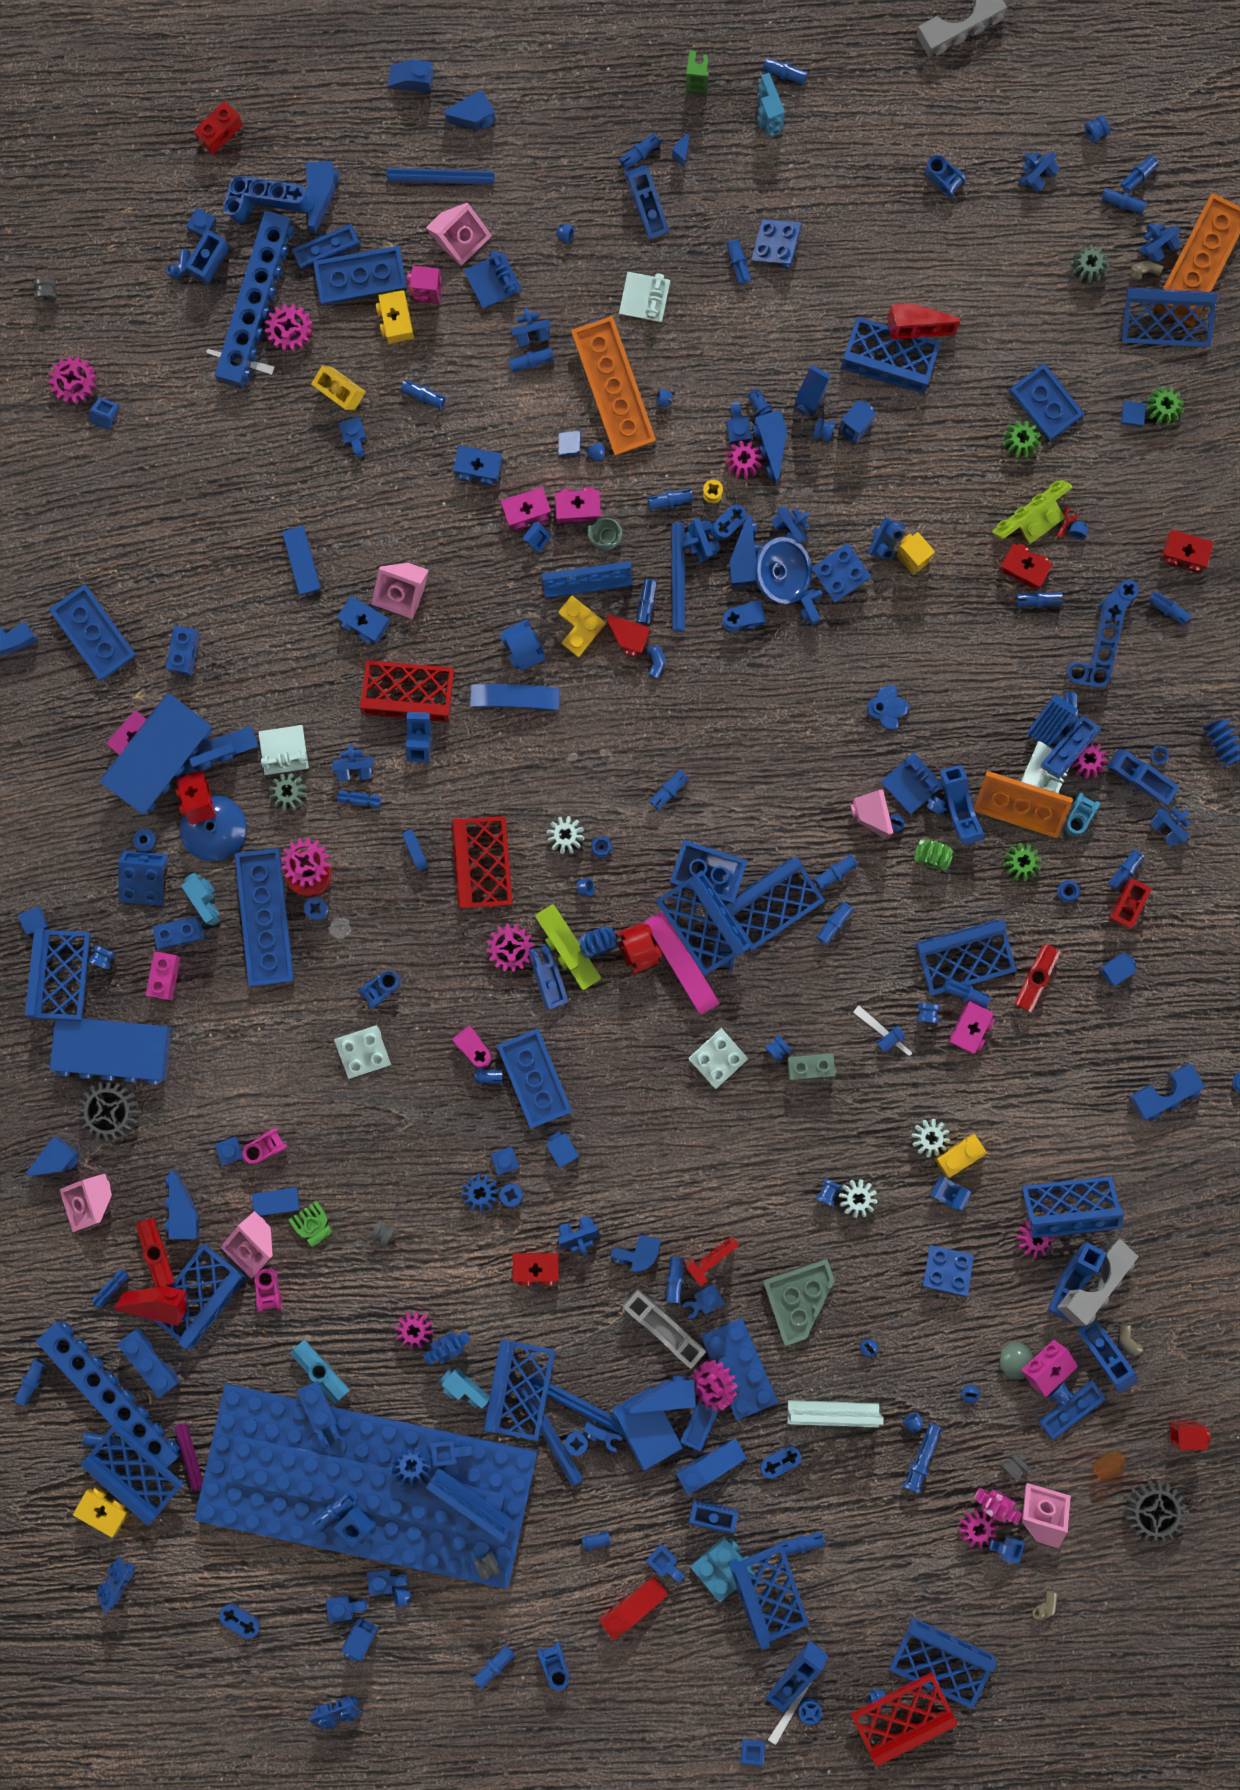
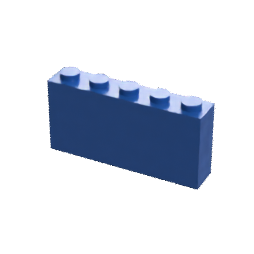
M167 692L99 782L143 815L146 812L150 813L158 802L155 800L160 793L164 795L171 787L169 782L173 776L177 778L185 768L183 764L187 758L189 759L196 755L199 750L196 747L200 741L205 742L212 733L210 730L212 726Z
M82 1019V1021L55 1020L50 1070L56 1071L58 1076L70 1077V1072L79 1073L78 1077L92 1079V1074L101 1075L102 1080L114 1081L115 1076L123 1077L124 1082L137 1083V1078L146 1079V1084L159 1085V1080L166 1081L171 1027Z

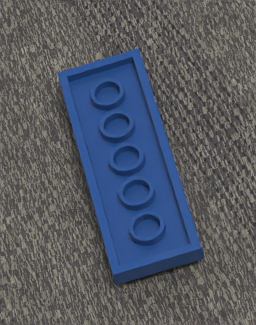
M280 848L235 853L248 985L251 987L293 982L294 973Z

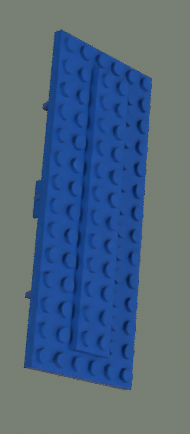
M228 1383L224 1385L194 1521L508 1589L537 1451L330 1406L336 1419V1426L342 1441L337 1443L334 1440L329 1426L323 1429L324 1435L329 1442V1447L324 1449L319 1441L317 1432L315 1433L300 1399ZM455 1440V1447L472 1445L473 1454L471 1456L456 1457L457 1464L433 1466L432 1442ZM408 1449H412V1455H415L418 1450L421 1451L420 1458L427 1456L428 1461L426 1464L431 1466L430 1471L427 1472L429 1474L428 1480L422 1479L423 1485L421 1487L414 1483V1489L412 1490L409 1483L402 1488L401 1481H394L396 1474L391 1473V1468L395 1466L393 1459H400V1452L407 1455ZM407 1466V1472L411 1470V1473L415 1472V1467ZM438 1468L448 1473L514 1520L504 1542H500L425 1488ZM347 1492L354 1497L351 1501L356 1500V1506L374 1523V1526L369 1531L372 1535L362 1545L358 1542L353 1548L333 1529L338 1521H334L323 1532L317 1531L315 1529L316 1525L312 1523L314 1519L326 1511V1507L329 1504H334ZM492 1552L501 1573L490 1575L487 1580L483 1581L477 1571L474 1559H482L486 1557L487 1553Z

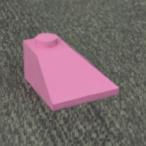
M468 203L440 213L426 227L435 241L461 266L492 236Z
M410 563L381 566L378 570L371 605L413 619L425 588L429 570Z
M883 789L854 798L853 804L850 805L853 818L857 817L858 823L882 838H889L893 834V829Z
M106 1174L91 1177L59 1189L72 1232L100 1223L112 1196Z
M254 1211L236 1227L220 1248L252 1279L273 1256L271 1228Z
M1026 1483L1022 1523L1037 1542L1059 1548L1068 1532L1071 1496Z

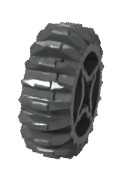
M108 1081L106 1087L103 1082H99V1090L95 1086H91L90 1090L93 1094L84 1092L83 1095L87 1098V1101H79L80 1104L85 1106L84 1109L80 1108L77 1110L78 1113H84V1116L78 1118L79 1122L86 1121V1124L82 1126L83 1130L91 1128L88 1132L89 1136H93L97 1132L96 1140H101L104 1135L105 1142H109L111 1136L114 1141H118V1133L122 1137H126L127 1133L124 1129L133 1131L134 1128L129 1123L138 1122L132 1116L133 1114H139V1110H133V1106H137L139 1103L138 1101H130L135 1097V1094L126 1095L129 1091L128 1087H124L120 1091L121 1083L117 1082L113 1088L112 1081ZM110 1092L116 1094L121 1099L109 1103L102 1094ZM95 1100H97L96 1103L98 1104L99 1110L97 1114L94 1115V1117H92V1107ZM105 1105H107V1108L114 1107L113 1110L110 1112L112 1118H110V1115L103 1116L104 1113L107 1111ZM125 1105V1117L122 1123H120L121 1120L118 1113ZM108 1120L115 1129L104 1130L97 1123Z
M1150 1480L1147 1481V1488L1143 1484H1139L1138 1486L1141 1490L1139 1493L1135 1489L1131 1491L1135 1495L1134 1499L1127 1497V1501L1132 1503L1131 1506H1125V1510L1131 1512L1125 1515V1519L1133 1520L1128 1524L1129 1528H1136L1134 1534L1136 1536L1142 1534L1141 1539L1143 1541H1147L1150 1537V1542L1153 1544L1156 1543L1157 1537L1161 1543H1165V1536L1173 1540L1171 1533L1174 1531L1179 1535L1181 1532L1177 1529V1526H1185V1523L1180 1520L1181 1518H1187V1514L1181 1512V1510L1187 1508L1186 1504L1180 1503L1184 1497L1177 1495L1178 1490L1175 1487L1170 1490V1484L1167 1482L1163 1487L1160 1480L1155 1482V1487ZM1154 1494L1149 1504L1141 1505L1145 1498ZM1161 1494L1166 1495L1170 1499L1173 1510L1163 1507ZM1156 1508H1158L1159 1510L1163 1511V1512H1160V1513H1156L1155 1516H1154L1152 1513L1148 1512V1511H1151V1512H1152V1511H1155ZM1139 1513L1149 1517L1151 1529H1147L1142 1525ZM1164 1519H1171L1166 1526L1158 1529Z

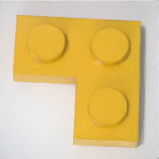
M573 596L568 599L558 612L561 617L574 626L561 645L579 658L605 627L606 622Z

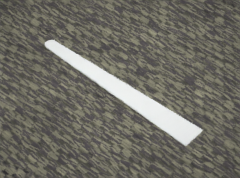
M210 349L206 351L208 354L217 357L221 356V352ZM237 358L233 362L241 364L242 359ZM255 361L250 364V368L271 375L274 370V366Z
M860 1006L854 1010L853 1013L883 1036L889 1033ZM901 1042L896 1044L907 1055L910 1056L912 1054Z
M808 1687L790 1705L768 1740L775 1745L777 1744Z

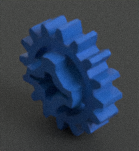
M454 1331L432 1342L430 1344L432 1349L423 1354V1357L427 1364L438 1360L441 1365L464 1352L462 1346L470 1342L471 1339L466 1331L455 1335Z

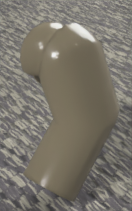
M1144 260L1133 265L1130 276L1136 280H1140L1142 274L1147 272L1160 276L1163 266Z
M1120 1325V1347L1132 1357L1140 1355L1143 1349L1140 1344L1131 1339V1325Z
M1047 1590L1045 1602L1032 1611V1616L1035 1620L1044 1621L1054 1615L1058 1592Z

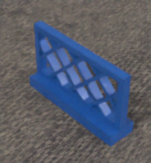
M1126 287L1122 342L1211 347L1218 293L1211 291ZM1131 302L1141 303L1145 308L1136 318L1130 313ZM1144 303H1152V304L1147 308ZM1156 304H1163L1168 311L1157 319L1150 309ZM1166 304L1174 305L1169 309V307ZM1178 305H1185L1190 312L1179 320L1172 311ZM1188 305H1194L1196 307L1194 309H1191ZM1201 306H1210L1209 316L1201 321L1194 312ZM1148 312L1155 322L1145 330L1137 320ZM1170 313L1177 323L1167 331L1160 321ZM1193 314L1200 324L1189 332L1182 322ZM1129 315H1130V317L1133 319V321H1131L1130 323H1129ZM1209 320L1207 328L1204 324ZM1136 323L1143 332L1136 338L1127 337L1128 328ZM1158 323L1165 334L1159 339H1152L1147 332ZM1181 325L1187 332V335L1181 340H1174L1169 333ZM1203 326L1207 331V341H1197L1192 334ZM1168 335L1171 340H1167L1164 338ZM1191 337L1193 341H1186V339Z
M857 317L841 369L925 394L941 342L926 337L910 338L908 340H910L913 346L903 350L899 343L902 339L889 340L885 343H882L878 334L883 332L888 333L892 338L889 326ZM858 326L868 327L871 333L861 337L857 330ZM874 337L879 346L869 350L864 341ZM859 343L865 351L862 354L850 352L851 348ZM895 343L899 353L890 356L885 347ZM927 345L934 347L933 353L924 356L920 347ZM882 350L886 359L881 361L875 360L872 353ZM916 350L921 359L911 363L906 354ZM902 356L907 365L898 367L894 364L893 360ZM923 363L927 369L926 375L917 373L914 366Z
M631 561L542 574L545 599L633 587Z
M793 856L738 893L734 904L725 902L724 905L751 946L749 948L752 951L816 908L825 899L803 868L798 857ZM798 871L804 877L802 887L790 885L792 875ZM788 878L787 884L781 883ZM806 882L808 883L810 888H805ZM777 885L786 886L784 899L772 897L773 888ZM789 887L801 889L799 902L787 900ZM805 890L813 891L818 900L812 904L802 903ZM759 897L768 899L765 912L753 910L755 900ZM771 900L783 902L781 915L769 913ZM786 903L798 905L797 914L793 917L784 916ZM802 906H807L805 909L801 911ZM740 910L749 911L747 924L738 923L734 914ZM753 912L765 914L762 927L750 925ZM768 915L780 917L777 928H766ZM741 926L746 927V931H745V932H744V930L742 929ZM749 928L762 930L760 939L752 944L748 938Z
M700 871L656 899V902L704 976L751 947L703 871ZM689 884L695 892L693 899L683 896L684 887ZM668 897L678 899L676 910L668 908L664 900ZM682 901L693 903L691 914L680 911ZM696 905L705 907L707 911L706 918L695 915ZM679 916L690 918L688 929L680 927L678 924ZM694 920L705 922L703 933L692 930ZM709 924L717 926L719 929L718 937L707 934ZM691 935L702 937L700 948L691 944ZM706 939L717 941L715 952L704 949ZM721 943L728 944L733 953L730 955L720 954ZM703 953L714 956L712 966L708 968L702 961Z
M993 920L915 943L931 996L945 992L948 981L957 982L951 978L958 967L968 972L964 981L957 982L964 986L1017 971L1006 933L1005 920ZM1001 934L1003 944L997 950L991 947L989 943L993 936ZM978 941L984 945L978 956L967 951L972 942ZM955 947L962 951L956 963L946 958L949 950ZM987 947L997 952L991 964L981 959ZM965 953L976 958L970 970L959 965ZM936 954L941 957L935 969L927 965L925 956ZM1000 955L1008 958L1010 968L1000 970L995 967ZM944 959L954 964L949 976L938 971ZM979 961L990 966L986 974L982 976L973 973ZM937 973L946 978V981L942 987L934 989L932 980Z
M34 928L25 1016L29 1020L82 1021L91 939L90 932ZM50 936L61 937L64 943L53 950L50 947ZM75 938H85L84 946L77 952L69 944ZM68 945L74 954L64 962L57 953ZM56 956L62 964L51 972L47 968V963ZM78 957L82 961V967L73 973L67 965ZM66 967L72 976L61 984L55 975ZM53 977L60 986L49 994L45 990V983ZM76 979L80 983V988L71 995L65 986ZM63 989L70 997L59 1006L52 997ZM50 999L58 1007L50 1014L42 1013L43 1005ZM71 1001H74L78 1006L77 1015H67L63 1008Z
M1112 1176L1022 1186L1032 1238L1122 1229L1124 1213L1118 1202ZM1100 1185H1108L1109 1190L1104 1194L1096 1188ZM1082 1187L1087 1192L1081 1196L1074 1192L1075 1188ZM1053 1190H1060L1065 1194L1059 1199L1051 1193ZM1037 1192L1042 1197L1036 1201L1029 1197V1193ZM1091 1193L1101 1198L1097 1204L1087 1199ZM1068 1196L1078 1200L1074 1207L1064 1202ZM1046 1198L1056 1203L1051 1209L1042 1204ZM1106 1201L1113 1205L1114 1208L1103 1209L1100 1206ZM1085 1204L1092 1209L1091 1211L1082 1212L1078 1208ZM1061 1206L1069 1212L1058 1214L1055 1211ZM1038 1208L1047 1214L1034 1217L1033 1213Z
M203 1243L177 1276L175 1283H172L170 1286L176 1289L183 1288L186 1291L187 1312L181 1320H186V1331L180 1336L175 1331V1325L170 1324L171 1327H169L166 1323L153 1321L174 1337L183 1348L193 1349L247 1279V1276ZM204 1251L211 1255L212 1265L200 1266V1257ZM224 1266L231 1271L225 1279L217 1280L216 1267ZM212 1268L213 1281L202 1282L201 1269ZM197 1270L198 1283L187 1285L186 1275L189 1271ZM214 1284V1294L212 1297L203 1298L202 1285ZM198 1286L199 1299L188 1301L187 1288ZM200 1302L199 1314L190 1317L189 1303Z
M502 1339L500 1341L483 1431L539 1441L556 1350L515 1342L509 1339ZM515 1347L523 1348L529 1357L518 1363L514 1357ZM529 1350H533V1351H537V1352H535L534 1354H531V1352H530ZM540 1352L550 1354L548 1364L540 1368L534 1356ZM531 1359L538 1371L527 1377L521 1365ZM518 1368L525 1380L514 1386L510 1380V1373ZM547 1368L546 1375L542 1371ZM540 1373L545 1380L544 1386L536 1391L529 1379ZM527 1382L533 1394L523 1400L516 1388ZM508 1384H509L510 1387H511V1389H510L509 1391H507ZM543 1390L542 1397H540L538 1393ZM514 1391L520 1403L510 1409L505 1399L507 1394ZM536 1396L540 1402V1408L532 1414L525 1402ZM522 1404L529 1416L518 1422L512 1411ZM505 1407L507 1412L503 1414V1409ZM509 1413L516 1425L511 1429L500 1428L502 1417ZM530 1418L536 1425L534 1435L526 1433L521 1426L522 1423ZM518 1427L520 1432L514 1431V1429Z
M116 1423L80 1464L82 1468L147 1526L161 1513L163 1508L184 1485ZM113 1433H116L121 1438L122 1445L113 1444ZM108 1450L109 1459H105L98 1451ZM114 1450H123L124 1460H115ZM129 1450H135L138 1453L139 1460H130ZM116 1465H125L127 1475L119 1472ZM131 1465H140L141 1475H132ZM146 1465L153 1466L156 1475H147ZM133 1480H142L144 1490L138 1489L134 1485ZM148 1480H157L158 1490H149ZM163 1480H168L175 1488L173 1490H164ZM150 1495H159L160 1506H157L151 1500Z
M438 1468L425 1488L500 1542H504L514 1520L448 1473Z
M781 1543L740 1562L737 1559L728 1562L754 1639L761 1650L770 1647V1641L809 1624ZM780 1554L781 1558L777 1566L768 1563L772 1555ZM754 1563L760 1564L756 1575L749 1573L747 1567ZM766 1567L774 1570L770 1580L761 1578ZM779 1572L787 1575L783 1585L775 1583ZM758 1582L767 1584L762 1595L755 1592ZM772 1586L781 1589L776 1600L767 1597ZM786 1592L792 1593L794 1596L790 1605L781 1602ZM765 1601L774 1604L769 1614L761 1611ZM779 1606L787 1609L783 1619L774 1616ZM792 1611L800 1613V1620L793 1623L788 1621ZM772 1620L780 1623L776 1631L769 1633L768 1627Z
M911 1617L908 1629L889 1666V1670L911 1681L919 1679L917 1670L930 1667L937 1682L950 1676L954 1687L948 1689L940 1687L944 1696L973 1709L990 1673L994 1671L997 1663L995 1655ZM910 1636L920 1640L922 1647L909 1651L907 1642ZM932 1648L940 1649L943 1657L930 1661L927 1650ZM924 1651L928 1662L915 1666L911 1655ZM909 1657L912 1665L911 1668L903 1670L896 1666L900 1659ZM956 1657L961 1659L964 1666L951 1671L948 1660ZM945 1661L949 1672L936 1676L932 1665ZM978 1667L985 1670L981 1678L972 1680L969 1673L970 1669ZM966 1671L969 1682L957 1685L953 1675ZM932 1681L923 1685L933 1691L934 1685L931 1683ZM972 1686L974 1694L971 1700L961 1697L959 1690Z

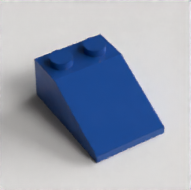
M683 840L669 885L677 887L700 871H703L720 899L734 904L748 861ZM690 884L684 887L685 890L694 892Z

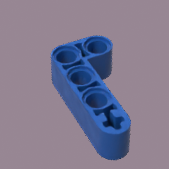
M237 176L230 182L223 208L226 214L236 223L243 224L249 220L253 205L296 212H308L314 205V198L303 186L298 184Z
M1108 600L1103 604L1090 663L1070 662L1066 667V675L1071 681L1095 687H1103L1109 683L1125 615V608L1122 603L1116 600ZM1115 605L1118 613H1113L1112 620L1116 621V624L1105 622L1106 619L1111 620L1112 613L1108 612V610ZM1106 627H1113L1114 634L1110 638L1103 636V631ZM1101 649H1108L1109 656L1105 660H1100L1098 657ZM1077 666L1082 667L1081 676L1077 678L1072 677V669ZM1102 670L1104 678L1099 682L1094 681V673Z

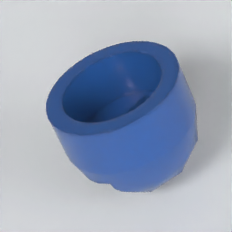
M568 224L560 225L556 231L558 239L570 243L574 236L575 228Z
M665 389L658 390L657 407H668L672 404V401L669 400L673 398L670 391Z
M602 442L594 444L586 450L589 457L594 461H600L605 456V448Z
M1076 521L1072 524L1069 535L1075 539L1084 540L1088 534V526L1082 521Z
M1155 746L1150 752V757L1153 762L1162 764L1168 760L1169 752L1163 746ZM1156 750L1164 754V758L1154 755V751Z
M897 814L891 815L890 821L892 819L902 823L901 826L891 823L893 833L900 832L904 828V819Z
M581 879L577 882L576 887L578 886V890L576 892L580 896L593 895L594 883L592 879Z
M865 1339L860 1344V1352L865 1357H874L878 1352V1345L872 1339ZM867 1343L874 1350L872 1354L864 1346Z
M966 1385L961 1390V1397L966 1403L973 1404L978 1401L980 1392L974 1385ZM966 1392L975 1393L977 1395L975 1398L965 1396Z
M913 1413L903 1420L905 1427L912 1433L920 1431L923 1427V1421L919 1413Z
M396 1588L393 1590L395 1606L402 1607L410 1602L411 1593L408 1589Z

